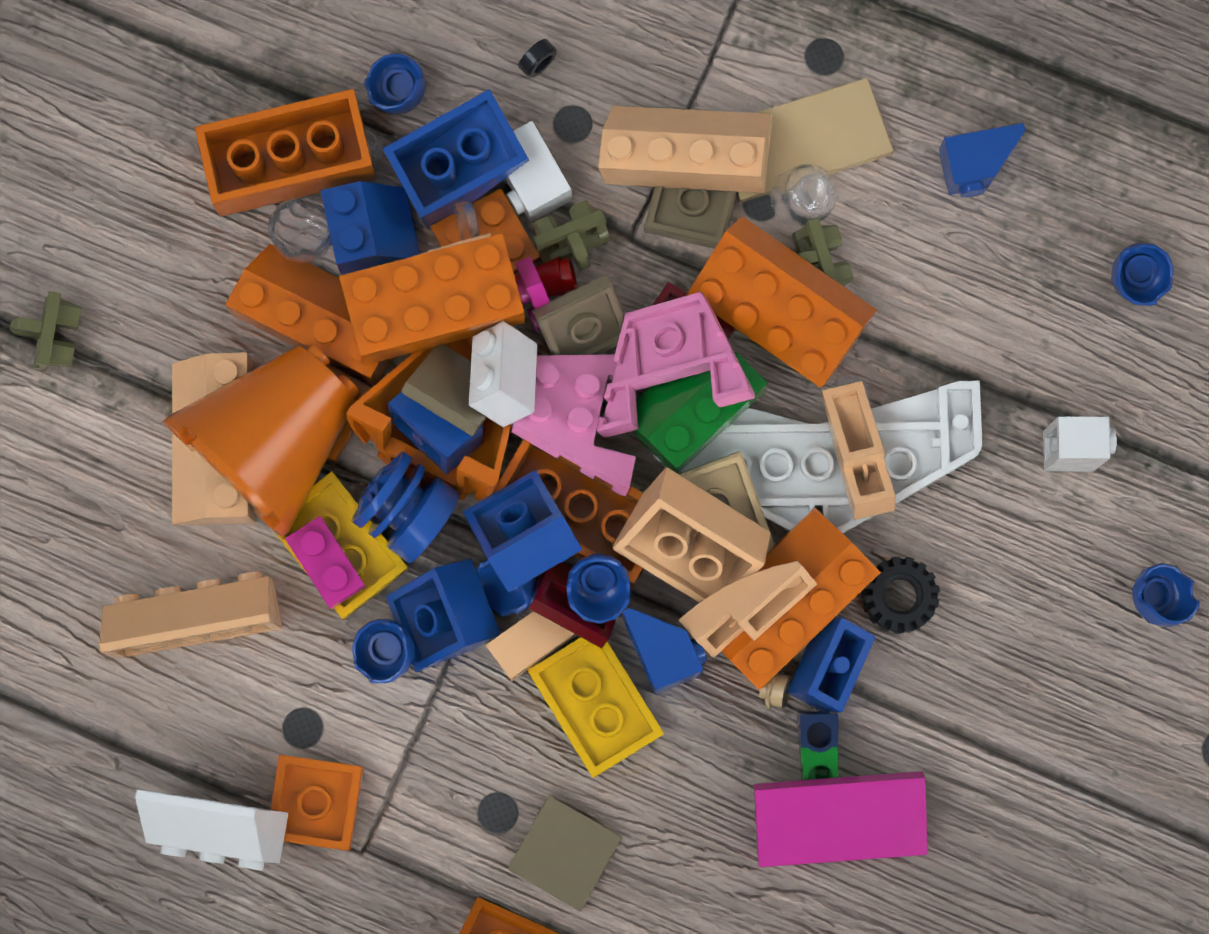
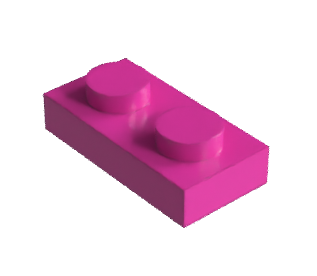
M531 257L515 263L522 278L517 280L516 284L524 305L529 302L533 303L534 307L527 309V312L536 332H538L540 329L532 311L549 303L550 300Z
M321 516L285 538L330 609H333L366 587Z

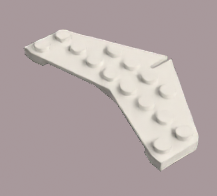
M957 381L941 386L933 391L871 409L885 451L884 461L896 495L895 504L972 461L982 448L980 381ZM748 408L681 471L683 472L741 451L766 521L787 532L799 523L813 508L822 507V515L843 534L874 517L870 516L857 520L853 518L828 422L808 424ZM653 454V457L656 460V462L661 466L665 467L664 464Z

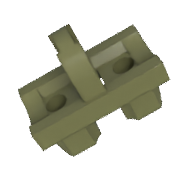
M586 200L573 205L568 210L571 222L558 227L554 217L549 216L534 222L536 236L533 238L542 264L558 256L561 260L573 257L579 271L591 267L587 258L589 257L587 250L611 240L602 210L595 211Z
M819 218L808 220L803 228L792 233L798 255L842 286H846L854 278L850 264L846 261L833 263L829 251L836 250L841 246L842 238L838 226L821 225Z
M48 292V297H45L41 321L15 317L10 322L9 329L12 330V333L38 339L32 369L45 371L48 366L70 367L72 364L75 344L53 339L56 326L77 330L82 307L62 301L61 293Z

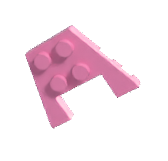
M702 292L625 313L613 360L617 365L612 383L607 384L604 396L607 405L604 417H599L597 432L603 438L637 430V390L706 371L711 372L713 401L719 408L755 398V393L708 299Z
M615 354L538 355L536 362L535 411L514 422L511 432L557 459L560 455L580 466L581 473L592 479L595 476L613 485L612 491L626 496L630 488L636 456L593 445L606 384L612 383L617 365L613 361ZM649 387L637 390V392L644 393Z

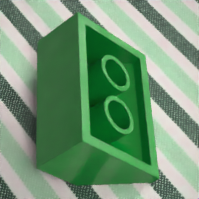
M736 351L734 353L755 393L754 399L719 408L713 401L710 371L651 386L636 399L638 429L632 432L665 467H668L677 474L765 393L767 382Z

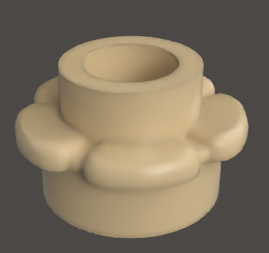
M779 671L760 689L759 697L765 699L767 709H771L773 706L785 708L790 696L786 692L792 681V676L781 674Z

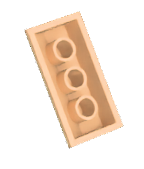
M612 106L602 129L598 169L604 183L610 185L663 186L664 188L765 193L772 114Z
M247 352L202 354L172 363V413L254 370L255 362ZM172 433V525L256 523V514L252 511L254 507L196 451H191Z
M261 571L240 574L237 576L238 582L222 584L221 579H210L197 582V589L181 592L180 586L155 590L156 597L140 599L139 594L117 596L114 598L115 604L106 605L102 608L100 652L120 659L281 630L282 624L275 581L269 576L263 577Z

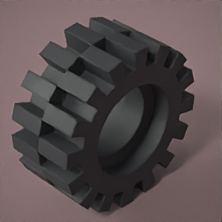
M900 556L892 557L890 560H884L879 563L876 568L881 573L861 591V599L864 601L863 609L865 613L869 614V620L873 624H878L881 630L885 632L892 631L894 632L893 634L910 633L922 627L935 614L934 611L938 607L940 600L937 599L940 590L939 585L935 584L934 579L936 577L933 572L929 573L925 569L927 566L924 563H917L911 557H906L905 559L900 558ZM905 580L914 587L916 601L911 609L896 611L886 603L884 592L886 586L891 581Z

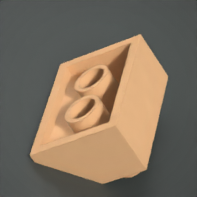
M666 467L642 494L612 549L700 603L723 587L758 572L765 565L771 532Z

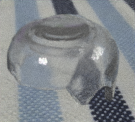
M808 163L795 166L779 174L774 180L770 198L773 211L783 223L804 227L806 225L805 222L808 220L819 218L821 222L828 217L835 205L837 195L834 180L828 172L818 165Z
M292 199L278 205L269 217L268 232L274 247L279 254L290 261L299 263L316 261L326 254L332 244L326 214L323 213L320 206L310 207L304 205L299 199Z

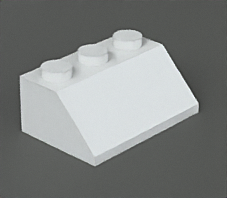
M136 791L135 799L145 841L149 844L161 845L160 854L186 857L187 850L200 852L199 860L220 864H224L225 856L239 858L238 867L254 870H263L264 863L280 864L288 819L287 812L168 793Z

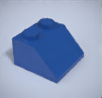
M358 181L320 190L336 265L341 275L420 254L407 193L403 187Z
M536 470L463 511L487 559L508 593L582 550Z
M471 558L435 567L385 596L394 620L407 629L413 639L415 658L412 665L415 673L477 649L501 634Z
M632 608L622 611V620L654 695L701 676L703 672L701 665L706 664L707 658L702 646L694 638L690 640L686 630Z

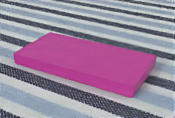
M923 771L754 784L759 867L928 855L926 786Z

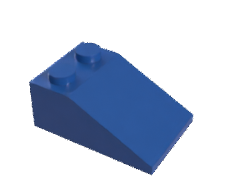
M490 89L383 148L419 217L428 229L431 228V225L469 206L529 161Z

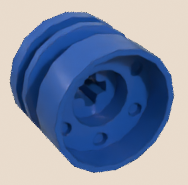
M400 452L388 465L383 466L370 481L359 499L358 508L351 522L362 528L373 516H376L368 534L376 538L390 526L393 531L389 537L387 548L411 564L423 553L444 526L456 507L461 493L439 477L433 479L423 489L418 485L423 477L425 467L417 464L404 476L412 458L405 452Z

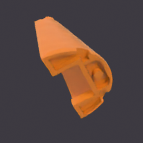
M473 337L444 344L471 361ZM435 347L413 352L350 406L346 412L348 422L362 443H367L370 439L376 445V449L379 451L377 457L388 465L400 452H405L412 459L404 476L417 464L424 466L425 471L419 483L420 486L425 487L433 479L439 477L461 493L459 500H465L468 494H475L474 498L477 501L484 500L491 496L498 484L511 424L502 427L487 417L482 425V445L469 456L465 455L461 463L446 475L391 423V418L389 417L388 403L402 391L406 381Z
M311 345L307 350L301 346H296L170 414L162 421L191 451H196L242 495L254 507L252 511L281 539L290 531L348 421L346 412L356 402L354 397L359 393L358 388L345 375L341 374L337 378L326 367L330 363L329 359L314 345Z

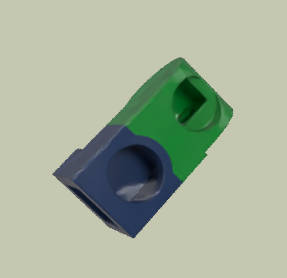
M797 711L801 780L838 778V713Z

